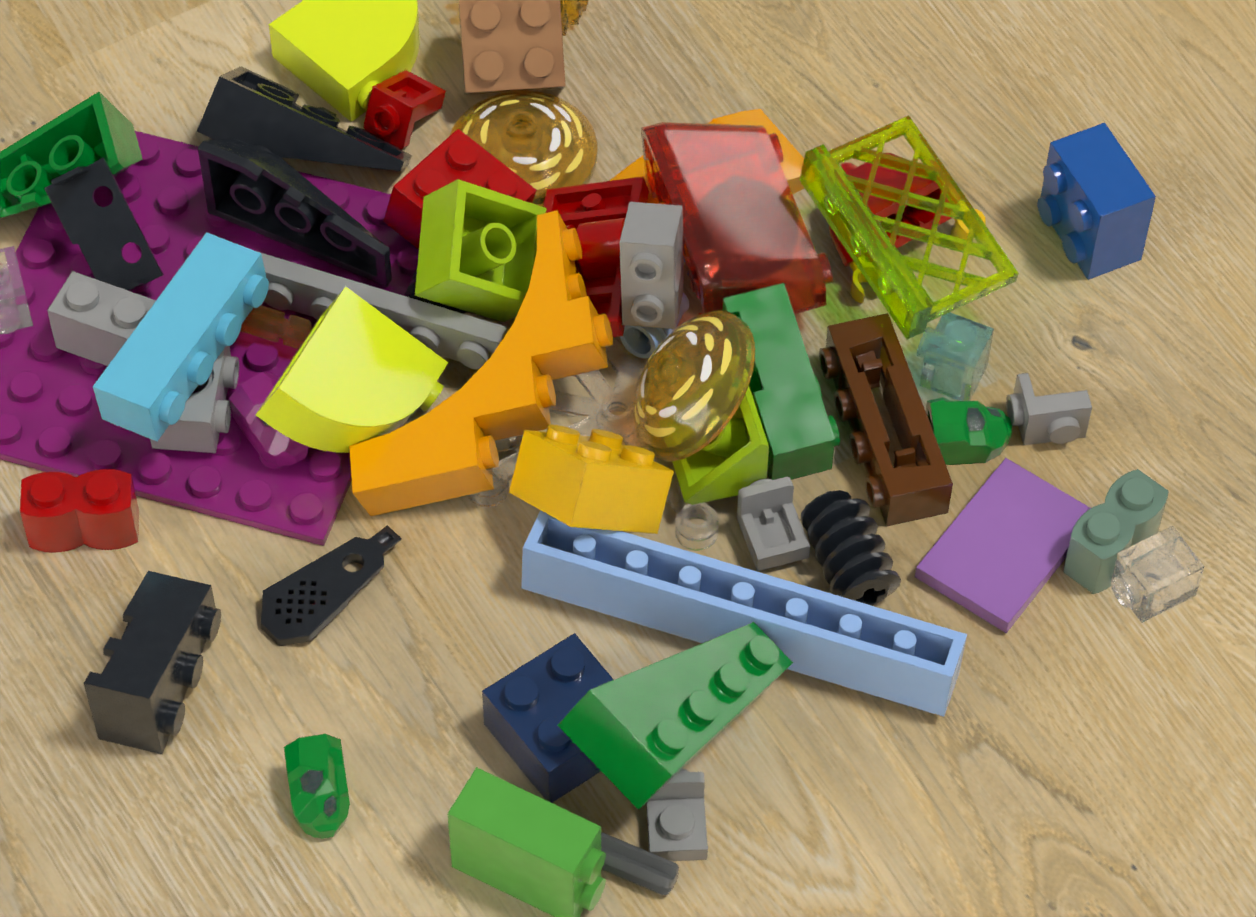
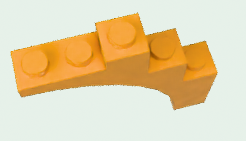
M557 210L537 215V252L529 288L514 323L485 364L462 388L427 414L388 434L349 446L352 491L370 516L494 489L492 468L499 466L495 441L523 435L524 430H545L548 428V425H551L549 407L556 405V394L552 380L608 368L606 346L613 345L610 322L606 314L599 315L586 294L581 274L576 273L575 260L582 259L580 240L575 228L567 229Z

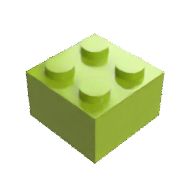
M459 179L424 196L415 296L501 322L516 317L529 288L536 257L537 215L546 213V208Z

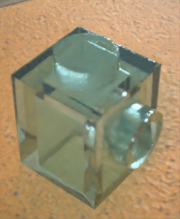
M945 310L935 329L929 326L926 328L918 346L917 356L923 358L920 386L959 401H970L988 366L994 328Z

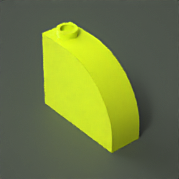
M303 0L269 24L272 56L352 122L367 111L372 86L404 70L411 72L420 46L417 0Z
M345 286L322 313L256 413V416L286 437L308 447L322 451L350 453V445L388 434L400 428L418 408L427 411L444 388L437 380L448 362Z

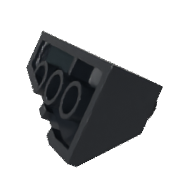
M242 66L219 76L196 131L209 137L208 140L236 138L251 145H260L283 158L395 171L404 169L409 165L412 158L411 154L365 129L349 126L346 131L338 126L340 120L336 117L337 114L324 107L317 108L310 105L300 106L296 104L299 97L298 93Z
M236 138L202 141L198 147L208 213L387 287L392 280L389 247L281 157L273 154L263 146L251 145Z

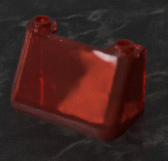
M660 122L641 128L645 179L652 197H657L659 203L683 206V254L689 269L690 286L693 292L696 291L698 299L701 300L702 312L698 313L699 318L715 317L722 323L723 298L781 283L785 284L794 315L826 306V284L833 282L831 267L824 252L817 254L780 165L783 162V152L776 133L768 134L764 126ZM699 320L704 334H711L713 338L721 336L722 331L713 323Z

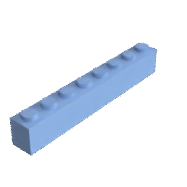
M540 510L523 546L521 589L699 643H704L754 622L793 662L787 668L788 670L936 715L945 716L959 676L967 638L965 633L623 531L570 527Z

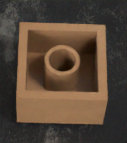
M458 0L465 95L558 89L566 86L560 0Z

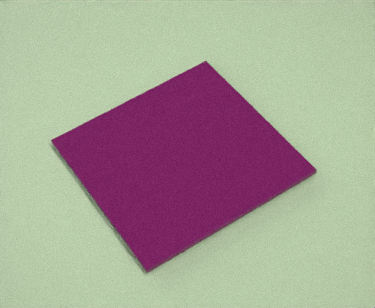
M135 131L143 160L116 175L115 179L164 275L131 292L157 300L207 232L260 253L405 296V292L418 266L419 249L383 222L391 194L297 171L389 247L392 280L386 287L208 213L198 154L199 146ZM101 186L95 190L94 200L99 206L106 207L111 204L113 193L108 187ZM52 203L39 206L0 281V460L45 472L67 473L75 477L100 469L124 471L132 475L136 496L324 546L352 481L350 453L322 451L309 447L305 459L291 466H278L259 455L236 424L232 413L228 432H220L216 453L152 448L149 438L101 418L93 385L107 366L56 348L47 311L72 271L93 279L95 277L79 245L72 244ZM130 242L123 247L122 255L127 262L135 263L141 258V248L136 243ZM263 302L257 308H253L242 323L236 341L229 346L231 357H238L239 378L236 389L241 383L260 372L273 373L280 378L318 320L312 316L289 309H275L266 302ZM228 388L226 400H229L236 389Z

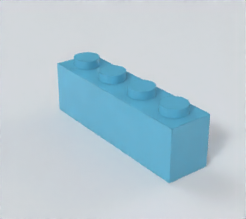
M206 232L93 385L103 420L158 442L168 426L175 424L180 419L188 398L198 385H202L208 380L218 356L226 346H230L236 341L241 325L253 308L259 307L266 298L269 281L266 278L261 253Z

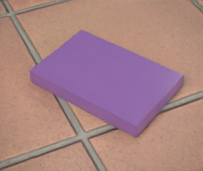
M1005 458L918 564L915 578L1007 633L1065 560L1073 527L1077 520L1091 508Z

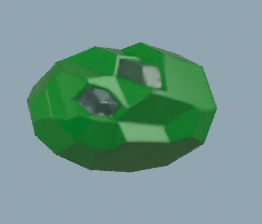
M944 397L927 401L926 414L946 465L986 463L1001 455L1011 439V418L999 408L986 407L979 401H950Z
M328 734L297 738L284 746L294 819L306 834L314 838L334 837L345 824L350 806L341 739Z

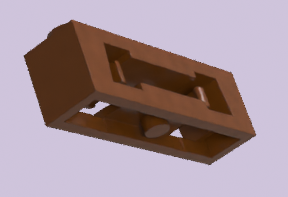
M886 313L829 325L827 328L826 348L819 350L820 365L825 379L833 378L837 390L834 392V400L838 417L842 422L848 421L852 433H850V447L854 461L857 465L864 463L868 474L865 478V486L871 507H880L886 527L948 513L953 482L889 314ZM881 374L885 382L883 399L902 450L894 451V467L888 455L890 439L871 391L873 388L880 387Z

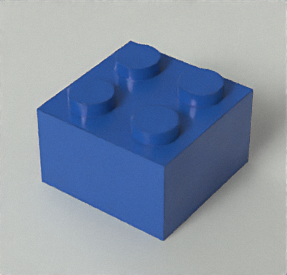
M1105 122L1050 142L1047 164L1043 168L1044 180L1041 197L1038 199L1037 206L1043 222L1048 227L1052 226L1062 240V246L1068 260L1073 264L1077 263L1088 280L1142 260L1156 196Z

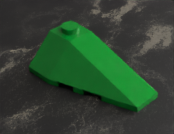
M97 92L0 151V218L51 203L44 188L52 184L51 180L78 166H88L105 158L115 177L143 160L133 124L100 92Z

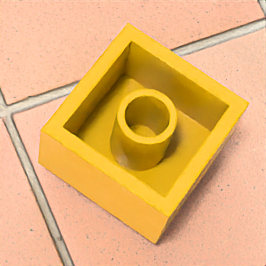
M548 425L547 432L524 430L509 493L570 527L658 534L674 471L655 462L654 452L637 446L622 445L623 437L619 434L601 429H592L590 436H581L580 432L572 428Z

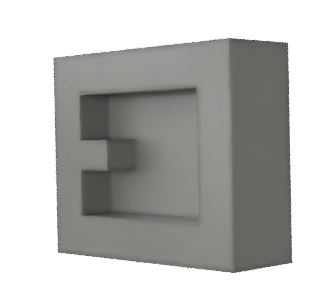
M682 769L646 802L649 852L670 861L707 860L708 844L703 772H689L686 769Z

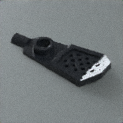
M388 525L369 539L354 537L263 590L261 629L279 646L311 641L348 605V601L384 568L383 554L400 542L402 538ZM353 562L363 566L362 569L356 572L347 571L344 567Z

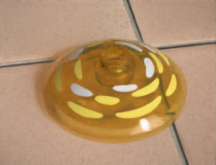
M528 90L509 91L487 97L466 110L457 120L450 133L451 135L459 128L533 186L537 191L532 204L542 207L547 189L588 184L597 164V139L589 120L571 103L544 92Z
M721 310L695 316L672 331L650 356L636 390L633 418L636 436L640 445L644 449L654 452L655 457L658 459L677 461L699 452L721 433L736 413L748 389L755 362L753 334L749 326L742 319L730 312Z

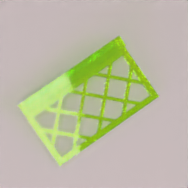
M909 115L829 151L822 144L805 152L800 182L906 340L925 332L928 322L1016 282L1019 275L1018 271ZM904 136L914 150L912 161L882 153L885 143ZM853 158L873 164L869 179L864 180L847 175L840 166V163ZM878 165L908 173L904 190L875 183L874 179ZM913 176L935 181L942 190L940 199L937 200L909 192ZM872 195L900 203L896 219L893 220L873 214L867 205L869 196ZM905 205L935 213L931 230L901 222ZM941 215L962 220L969 229L967 240L936 232ZM886 232H890V233H891L890 238H889V236L887 235ZM900 235L926 242L927 246L923 260L901 255L894 245L896 236ZM936 245L962 252L963 255L959 269L955 270L928 262L932 246ZM972 255L990 260L998 272L984 278L966 273L964 270L968 256ZM913 272L919 273L918 278L915 276ZM924 275L955 283L952 294L933 302L922 286ZM960 285L967 286V287H965V288L959 290V289H960Z

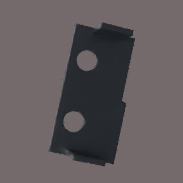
M105 158L88 166H78L51 180L52 184L44 188L72 244L79 245L96 280L131 292L164 275ZM101 186L108 187L113 193V200L106 207L99 206L94 200V192ZM130 242L136 243L142 252L141 258L135 263L127 262L122 255L123 247Z

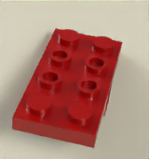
M644 176L547 189L543 205L546 208V213L557 210L567 229L575 228L581 244L582 259L575 260L576 273L581 274L586 294L599 315H607L613 337L623 336L625 325H622L620 238L629 202L647 203L649 189Z

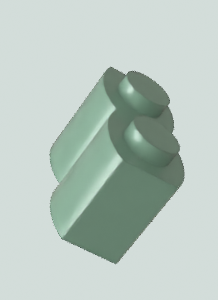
M1139 469L1130 471L1118 478L1107 492L1105 502L1086 511L1075 523L1071 533L1063 572L1092 594L1102 592L1111 587L1122 575L1127 560L1145 552L1155 541L1169 491Z

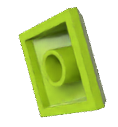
M734 356L731 357L729 366L723 375L720 374V366L710 374L706 381L699 382L669 407H676V412L673 415L664 418L658 414L662 428H676L673 433L664 437L684 502L691 505L737 496L740 489L748 487L755 481L767 479L769 445L741 360ZM710 389H713L712 396L705 407L693 417L682 420V416Z

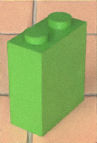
M476 767L447 813L452 867L554 917H579L584 908L592 911L600 900L606 884V879L601 877V869L606 858V852L601 850V826Z

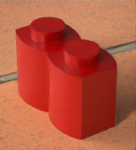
M115 469L89 471L77 477L62 472H42L21 480L20 515L30 548L51 553L73 550L82 545L100 550H115L138 542L139 507L131 474Z

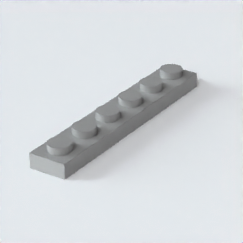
M261 253L266 278L269 281L268 292L263 302L278 310L289 309L312 316L318 320L346 286L436 354L460 361L465 366L477 370L492 356L507 333V327Z

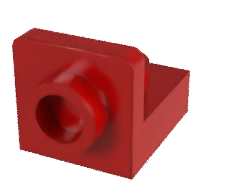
M404 70L372 86L363 128L390 144L403 149L410 143L414 122L442 108L446 90Z

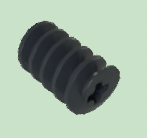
M828 491L806 505L801 512L800 521L808 532V540L815 549V557L823 567V576L828 584H830V593L873 606L894 593L900 586L901 578L896 571L891 570L893 566L892 557L888 553L883 552L886 543L880 535H876L878 529L876 521L872 517H868L870 513L869 504L862 499H851V495L845 491Z

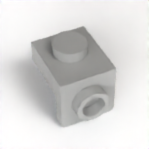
M1029 373L1017 374L1014 393L1008 394L1006 398L1007 415L1011 418L1012 426L1018 425L1023 445L1046 442L1064 444L1086 437L1092 411L1087 390L1035 397Z
M790 477L776 480L761 479L739 490L737 520L757 571L809 558L810 545L793 504L794 486Z

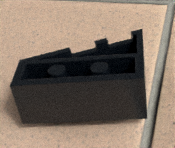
M147 571L123 613V621L128 623L122 638L110 637L103 648V654L110 656V659L101 674L95 672L88 674L84 681V687L99 740L163 754L169 736H177L182 727L185 715L183 700L188 687L195 688L200 680L203 669V656L201 654L206 641H214L217 636L221 622V610L215 607L211 585Z

